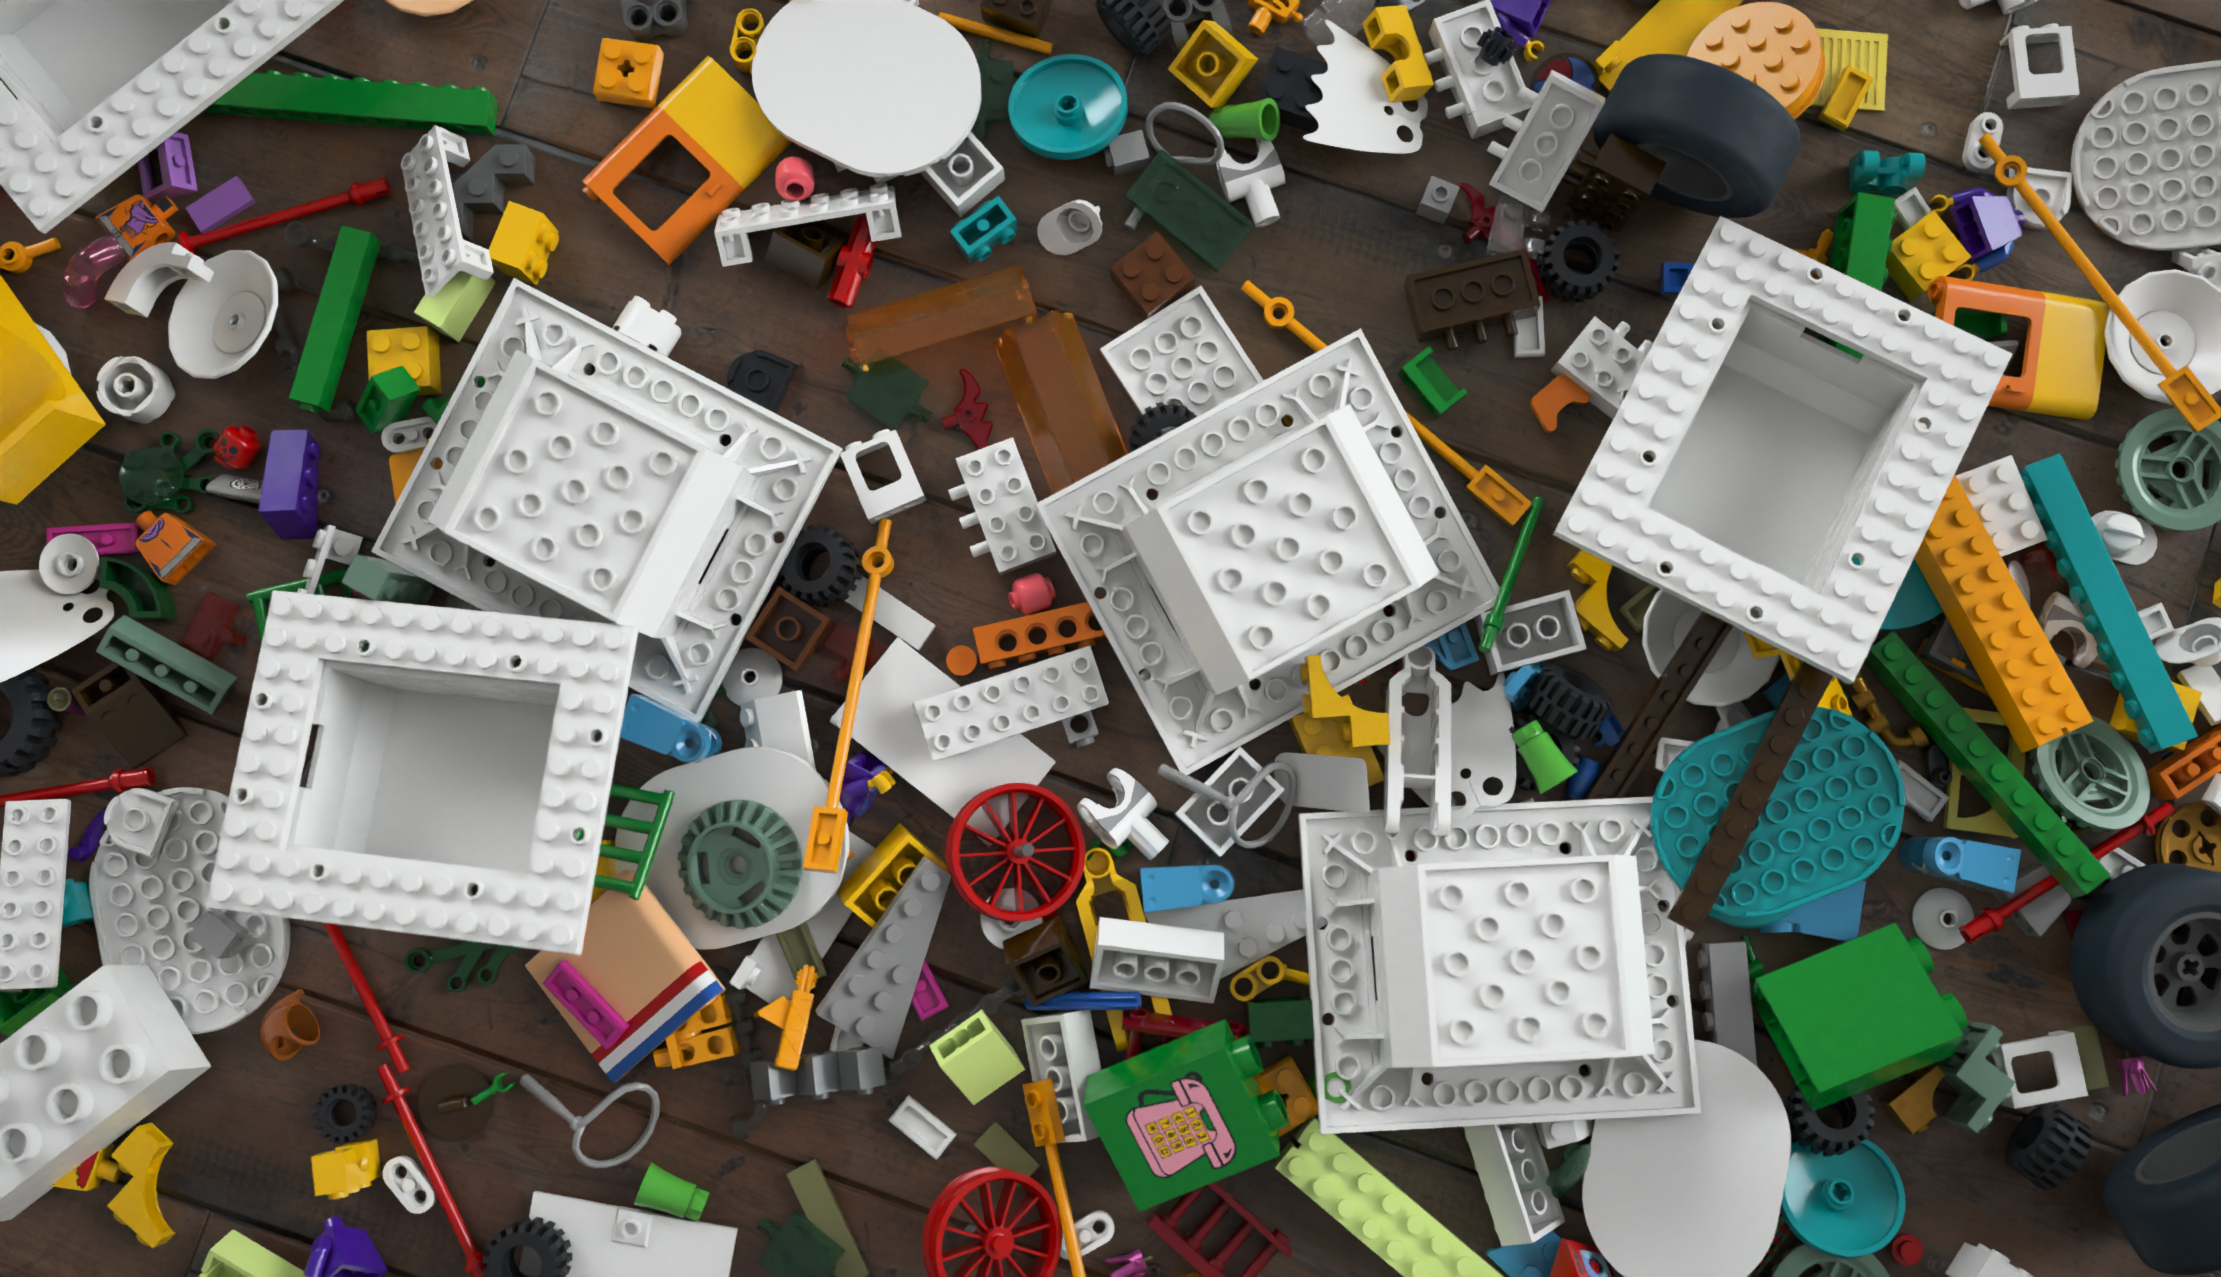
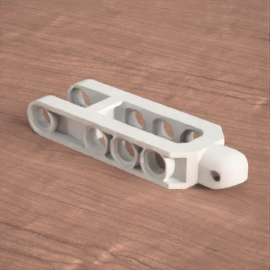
M1423 645L1403 657V670L1399 671L1389 680V686L1386 690L1385 713H1388L1391 744L1385 745L1384 832L1401 833L1400 809L1403 803L1404 788L1431 789V835L1449 836L1451 825V683L1435 670L1434 651L1430 647ZM1406 693L1426 694L1431 699V775L1404 774V765H1401V749L1404 743V735H1401V723L1405 712V706H1402V697Z

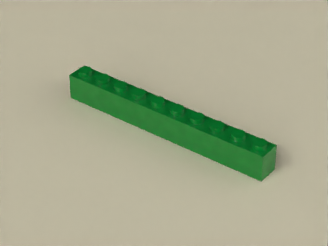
M265 70L264 73L252 72L201 113L430 131L436 125L452 133L495 136L498 101L488 89L473 86L469 90L460 89L451 84L431 87L423 82H412V85H406L390 79H384L381 83L371 82L369 79L362 77L343 80L334 75H323V78H318L301 72H295L293 75H283L274 70Z
M1894 631L1870 648L1864 660L1865 664L2072 898L2087 895L2111 876Z

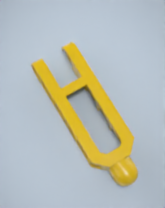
M1093 848L1085 854L1083 871L1087 883L1076 900L1092 962L1098 928L1093 901L1097 895L1114 890L1119 892L1123 896L1129 921L1146 923L1136 885L1116 874L1110 853L1102 848ZM1095 852L1093 856L1090 858V860L1087 862V857L1089 856V854ZM1100 989L1101 992H1117V991H1109V990H1101V989ZM1151 996L1155 1013L1172 1015L1168 998ZM1106 1010L1117 1052L1125 1051L1128 1049L1129 1032L1128 1030H1122L1123 1010Z

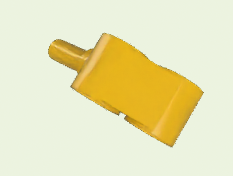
M753 8L744 9L738 14L730 46V53L736 68L741 72L750 73L751 75L753 58L757 52L756 46L766 28L762 15ZM749 23L759 24L753 31L745 30L746 25ZM742 51L752 52V55L747 59L738 58Z
M1266 955L1232 975L1228 988L1236 999L1248 1001L1268 987L1279 982L1283 983L1284 980L1310 986L1309 973L1287 968V964H1283L1278 958ZM1273 961L1278 967L1277 974L1270 979L1264 978L1261 973L1263 964ZM1248 978L1250 980L1251 989L1247 994L1240 995L1235 991V983L1238 979Z

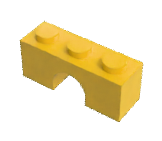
M1406 5L1376 7L1362 25L1371 50H1386L1395 59L1393 64L1381 75L1389 101L1393 103L1419 100L1434 85Z
M377 1139L347 1143L336 1147L334 1151L322 1152L311 1157L315 1196L327 1194L328 1200L347 1197L349 1193L358 1192L360 1188L371 1186L372 1180L382 1176Z

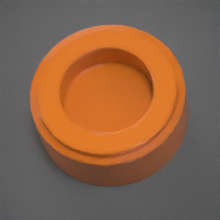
M956 646L947 655V667L956 676H968L977 667V656L967 646Z

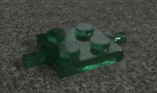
M980 40L978 42V57L975 58L981 75L982 98L975 121V137L979 140L980 130H982L981 141H986L987 124L993 122L1011 123L1008 102L1013 88L1014 61H1000L990 58L991 41L986 40L984 51V40Z
M879 347L863 366L850 356L845 359L854 368L846 362H843L842 367L856 375L854 384L845 395V398L896 431L903 420L911 414L924 421V423L929 421L920 412H923L930 418L933 412L919 404L921 394L929 383L927 379Z
M796 1211L793 1213L785 1226L780 1229L766 1217L760 1222L757 1229L767 1235L771 1241L768 1250L758 1264L772 1276L837 1277L833 1273L835 1272L837 1262L846 1250L800 1212Z

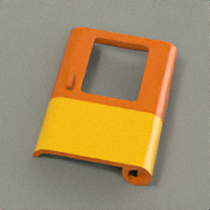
M707 56L582 180V183L585 185L582 191L594 203L598 200L604 203L659 257L670 265L792 141L780 134L771 125L759 103L716 61ZM667 136H672L710 172V177L658 230L652 231L614 195L613 191Z
M1938 276L1930 283L1928 297L1932 305L1936 306L1935 317L1953 326L1957 308L2022 317L2028 321L2022 374L2020 377L2002 375L1988 406L2080 420H2089L2094 416L2098 407L2106 348L2104 330L2109 306L2105 301L1947 276Z

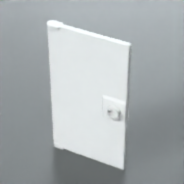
M897 637L862 680L851 738L953 818L969 800L990 788L1009 783H1027L1038 786L1056 761L1021 733L937 761L932 760L919 718L915 716L912 704L913 702L961 686ZM845 702L832 715L829 721L838 728L841 726ZM1008 794L1000 795L987 801L1004 828L1010 822ZM1015 794L1016 811L1020 809L1028 796ZM981 806L967 822L968 825L995 839L1000 835ZM978 837V838L981 839V840L983 841V843H985L988 847H990L991 845H993L992 843H990V842H988V841H986V840H984V839Z
M534 1191L529 1214L531 1221L536 1217L543 1218V1224L552 1221L556 1223L554 1226L556 1231L562 1228L565 1232L562 1238L564 1241L569 1239L571 1246L567 1249V1253H572L573 1260L568 1263L571 1266L570 1272L565 1277H729L738 1228L540 1191ZM523 1246L519 1270L531 1277L540 1276L542 1262L534 1249Z

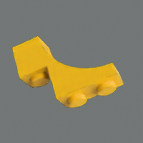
M1581 549L1567 565L1572 570L1571 575L1578 582L1590 585L1574 604L1581 630H1588L1596 637L1595 642L1604 650L1618 651L1623 648L1629 639L1615 624L1608 607L1607 582L1613 565Z
M1320 655L1304 657L1305 663H1300L1301 682H1306L1307 694L1302 695L1304 713H1309V719L1346 717L1347 722L1342 723L1343 741H1348L1349 748L1391 744L1388 713L1370 712L1350 704L1329 683L1322 667Z
M151 1122L137 1126L112 1153L111 1156L118 1162V1168L122 1172L132 1175L133 1178L107 1206L114 1212L113 1216L118 1222L128 1225L136 1233V1238L140 1243L153 1249L167 1243L175 1234L160 1211L156 1191L161 1163L174 1143Z

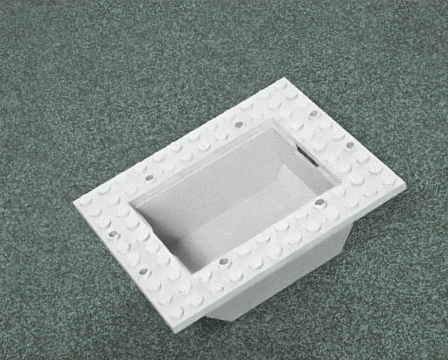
M0 0V78L18 98L16 99L0 80V185L40 232L46 234L344 0Z
M1720 216L1553 535L1851 684L1855 681L2007 367L2012 353ZM1810 273L1817 274L1819 279H1813ZM1898 314L1905 316L1907 321L1900 320ZM1712 323L1716 325L1718 330L1713 328ZM1807 327L1864 355L1861 359H1858L1803 331ZM1918 423H1925L1927 429H1922ZM1643 455H1650L1653 458V462H1646ZM1857 557L1861 564L1859 566L1855 565L1851 558ZM1660 565L1668 566L1670 573H1663L1660 570ZM1750 610H1756L1759 613V619L1753 618L1750 615Z
M513 278L371 552L486 612L627 625L638 628L628 687L701 723L843 449ZM590 365L595 366V372L592 375H588L586 372ZM481 377H484L485 385L479 388L477 382ZM729 435L731 443L728 446H723L722 438ZM437 459H441L443 465L437 470L434 463ZM726 528L729 529L707 573L705 574L701 584H699L698 582L702 574L704 573L714 551L716 550ZM778 532L784 534L785 538L782 543H776L775 535ZM489 557L496 560L495 564L491 567L487 563ZM735 614H739L742 618L741 623L737 626L732 623V617Z
M1361 329L1035 504L1178 770L1186 774V776L1303 712L1302 695L1307 694L1306 682H1301L1300 663H1305L1304 657L1320 655L1324 673L1331 686L1338 693L1492 608L1500 590ZM1283 416L1290 417L1292 421L1290 427L1282 425L1281 419ZM1392 427L1400 429L1401 434L1398 438L1392 436ZM1148 489L1156 490L1157 498L1155 500L1147 498L1146 492ZM1437 507L1441 508L1444 512L1441 519L1435 516L1434 512ZM1097 587L1105 589L1106 595L1103 599L1095 597L1094 591ZM1387 605L1393 608V613L1389 617L1383 612L1384 607ZM1143 668L1148 669L1150 672V677L1147 680L1139 678V671ZM1254 678L1260 682V686L1256 690H1252L1249 686V682Z
M273 590L206 907L581 955L638 628L627 625ZM367 643L370 644L368 650H366V647H365V645H366ZM521 658V664L515 668L514 662ZM267 696V702L262 705L263 698ZM312 724H315L319 727L306 788L299 787ZM598 732H602L601 740L595 742V735ZM246 791L247 797L245 800H242L243 793ZM583 829L585 832L584 838L578 841L577 834ZM477 884L478 892L473 896L471 890Z
M1653 796L1508 803L1495 807L1481 806L1474 811L1472 816L1460 821H1451L1449 836L1431 835V807L1400 809L1401 833L1384 832V810H1370L1368 813L1342 811L1298 814L1320 1134L1702 1114L1684 928L1667 919L1680 894V889L1663 869L1653 845L1650 827ZM1451 806V809L1459 810L1464 806ZM1561 843L1567 844L1569 848L1567 854L1561 853L1559 849ZM1407 850L1415 854L1413 862L1405 859V852ZM1659 901H1664L1666 904L1664 912L1658 909ZM1318 918L1326 920L1325 929L1317 928L1316 920ZM1371 937H1373L1378 1001L1375 1000ZM1670 995H1672L1676 1001L1673 1007H1670L1667 1004V998ZM1325 1013H1330L1333 1017V1022L1330 1025H1325L1322 1021ZM1582 1064L1588 1067V1073L1585 1076H1581L1579 1073V1067ZM1331 1072H1336L1342 1079L1350 1080L1351 1089L1348 1094L1345 1092L1346 1087L1342 1079L1332 1078L1327 1083L1328 1093L1333 1097H1340L1342 1095L1346 1099L1343 1102L1335 1103L1333 1100L1325 1099L1324 1077ZM1426 1072L1432 1077L1428 1085L1423 1084L1421 1080L1422 1075Z

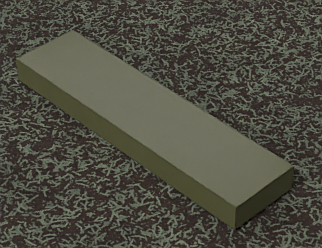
M816 1158L789 1171L786 1175L835 1277H865L869 1275L870 1270Z

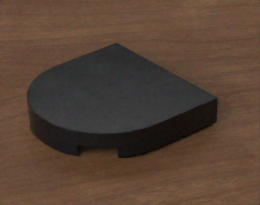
M754 350L741 357L739 356L731 364L727 374L729 390L777 414L798 365L770 352Z

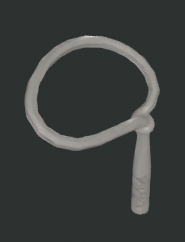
M1165 102L1156 106L1146 118V136L1153 149L1161 156L1162 164L1124 223V226L1129 230H1135L1142 215H1144L1155 196L1166 171L1173 168L1174 164L1208 166L1215 164L1222 158L1225 150L1222 135L1208 118L1194 108L1177 102ZM1165 110H1177L1193 116L1213 134L1217 144L1215 154L1209 158L1170 156L1154 136L1152 125L1155 116Z
M1280 761L1267 764L1237 796L1230 795L1228 797L1188 775L1186 776V774L1178 772L1176 769L1170 768L1165 764H1162L1158 770V775L1187 789L1189 788L1193 792L1225 804L1227 810L1230 811L1228 819L1230 836L1237 845L1244 848L1261 847L1270 842L1280 832L1291 813L1296 795L1297 782L1295 772L1289 764ZM1273 770H1284L1289 779V791L1280 819L1274 828L1262 838L1254 841L1241 839L1236 829L1238 804L1242 803Z
M529 1074L524 1075L519 1082L527 1091L538 1098L540 1102L544 1103L546 1107L570 1123L571 1130L575 1132L572 1150L577 1160L588 1167L609 1168L629 1160L647 1143L659 1117L660 1101L658 1094L647 1083L633 1082L624 1084L607 1095L584 1117H575L554 1095L538 1084ZM641 1090L649 1094L652 1101L651 1116L643 1135L631 1149L616 1158L600 1161L589 1159L582 1154L579 1148L580 1138L587 1124L626 1092Z

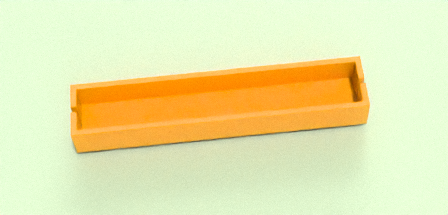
M1954 474L1914 559L2021 753H2024L2093 722V719Z

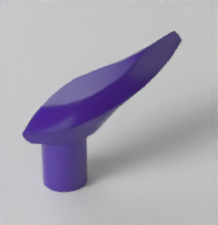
M106 807L88 825L80 844L68 851L70 859H80L83 863L96 850L103 834Z

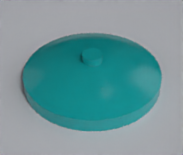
M1063 54L1034 64L1019 77L1009 96L1008 112L1012 129L1025 147L1047 158L1070 160L1092 155L1105 148L1118 136L1127 118L1128 100L1124 83L1112 67L1094 57L1080 54Z
M1801 1139L1791 1145L1790 1160L1780 1213L1790 1230L1810 1248L1834 1258H1861L1886 1246L1900 1229L1905 1214L1904 1187L1899 1173L1889 1157L1868 1139L1863 1140L1859 1145L1838 1156L1834 1154L1831 1157H1825L1823 1152L1817 1155L1811 1153L1810 1146L1802 1148L1798 1144Z

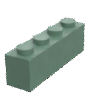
M358 554L355 555L341 583L376 601L423 605V603L428 602L434 591L432 583L388 560Z
M126 615L120 617L108 628L95 651L211 715L225 701L238 679L235 675Z

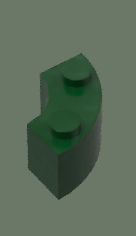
M101 557L100 588L119 594L128 606L130 618L145 622L177 621L173 597L167 586L154 573L141 566L119 559Z

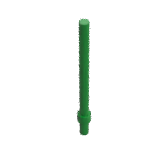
M1536 496L1532 500L1493 609L1485 618L1483 624L1484 633L1478 647L1481 652L1489 653L1491 651L1496 634H1499L1502 630L1504 612L1545 500L1541 497Z

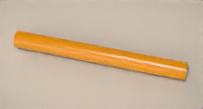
M940 12L938 16L958 30L1051 55L1054 43Z

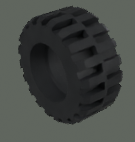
M31 668L0 683V690L8 697L13 710L11 727L0 741V777L17 776L20 772H28L35 768L36 764L34 761L42 762L49 755L46 751L48 747H55L58 738L54 736L56 730H61L63 721H58V714L62 713V711L52 710L47 703V696L55 687L46 686L49 684V679L41 673H36L35 668Z

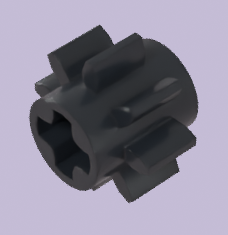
M1495 27L1493 31L1490 29L1487 32L1484 31L1476 43L1482 47L1479 52L1480 58L1492 66H1498L1500 62L1502 64H1505L1506 61L1509 62L1517 50L1511 46L1514 41L1513 35L1501 27Z

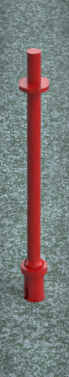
M385 176L362 184L355 182L351 183V187L346 192L191 237L185 231L178 232V240L174 242L195 255V248L348 203L363 206L369 200L389 196L392 192Z
M150 766L130 771L118 769L114 770L111 776L107 778L0 795V808L5 807L6 801L48 800L110 789L121 794L133 788L154 786L156 776L153 768Z
M2165 802L2148 814H2144L2136 823L2119 831L2089 851L2099 860L2141 833L2148 837L2156 833L2154 825L2174 813V807L2169 802ZM2051 874L1996 909L1984 908L1980 911L1978 917L1958 928L1961 936L1967 943L1973 944L1989 932L1999 931L2003 927L2002 924L2005 918L2044 895L2060 883Z
M322 922L382 1040L376 1047L377 1051L387 1050L398 1074L408 1071L411 1068L397 1043L404 1039L403 1034L393 1035L338 924Z
M386 1063L376 1068L389 1095L382 1099L383 1104L392 1102L463 1249L466 1256V1266H464L466 1273L470 1272L472 1277H483L482 1270L488 1264L482 1263L484 1254L478 1251L407 1104L404 1095L410 1091V1088L400 1089L389 1064Z

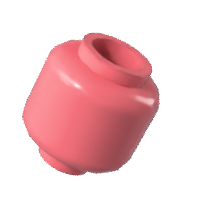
M795 156L787 157L780 161L775 172V187L778 194L782 198L793 202L803 201L810 197L814 190V171L812 165L807 160Z
M1038 572L1015 579L1012 583V592L1008 593V599L1013 610L1018 609L1024 616L1050 609L1052 600L1056 598L1050 578L1044 577Z

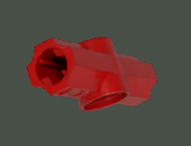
M867 216L857 217L847 245L841 248L836 263L837 272L827 296L828 301L845 309L853 308L863 279L866 280L869 276L874 260L873 252L877 241H871Z

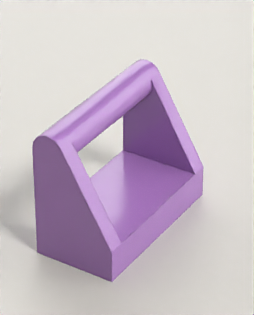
M175 132L153 149L158 151L162 185L156 188L154 186L149 153L138 161L143 197L151 203L159 201L165 195L173 199L188 196L198 191L189 136L187 134Z

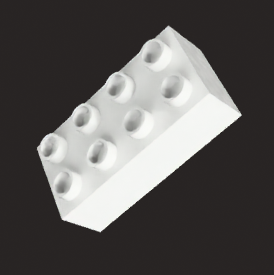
M103 965L0 1044V1222L13 1219L53 1188L52 1184L97 1151L106 1148L212 1067L148 965Z

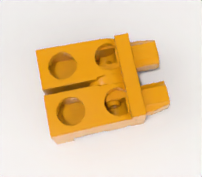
M727 994L719 996L712 1003L699 1010L666 1038V1048L653 1051L656 1067L672 1066V1069L733 1056L741 1052L734 1025L701 1033V1030L733 1021Z

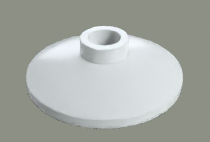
M62 534L53 538L44 547L40 556L39 571L41 578L51 590L57 593L71 595L84 591L93 583L99 571V555L95 546L87 538L77 534ZM75 561H77V566L74 570L73 564Z
M746 648L736 653L722 680V685L728 698L740 706L754 699L778 695L783 683V672L777 659L763 649ZM748 672H754L756 675L755 680L751 683L745 680Z
M1014 888L1002 889L994 907L1016 912ZM1022 890L1023 911L1038 907L1039 904L1035 898ZM981 914L980 921L986 938L996 947L1004 949L1002 941L1042 924V917L1028 921H1017L1007 925L1004 921L995 920Z
M1934 888L1924 892L1916 900L1911 915L1912 926L1919 939L1926 945L1941 950L1953 949L1962 945L1965 940L1958 928L1974 919L1972 907L1967 899L1959 892L1949 888ZM1946 913L1951 916V922L1948 925L1943 921Z

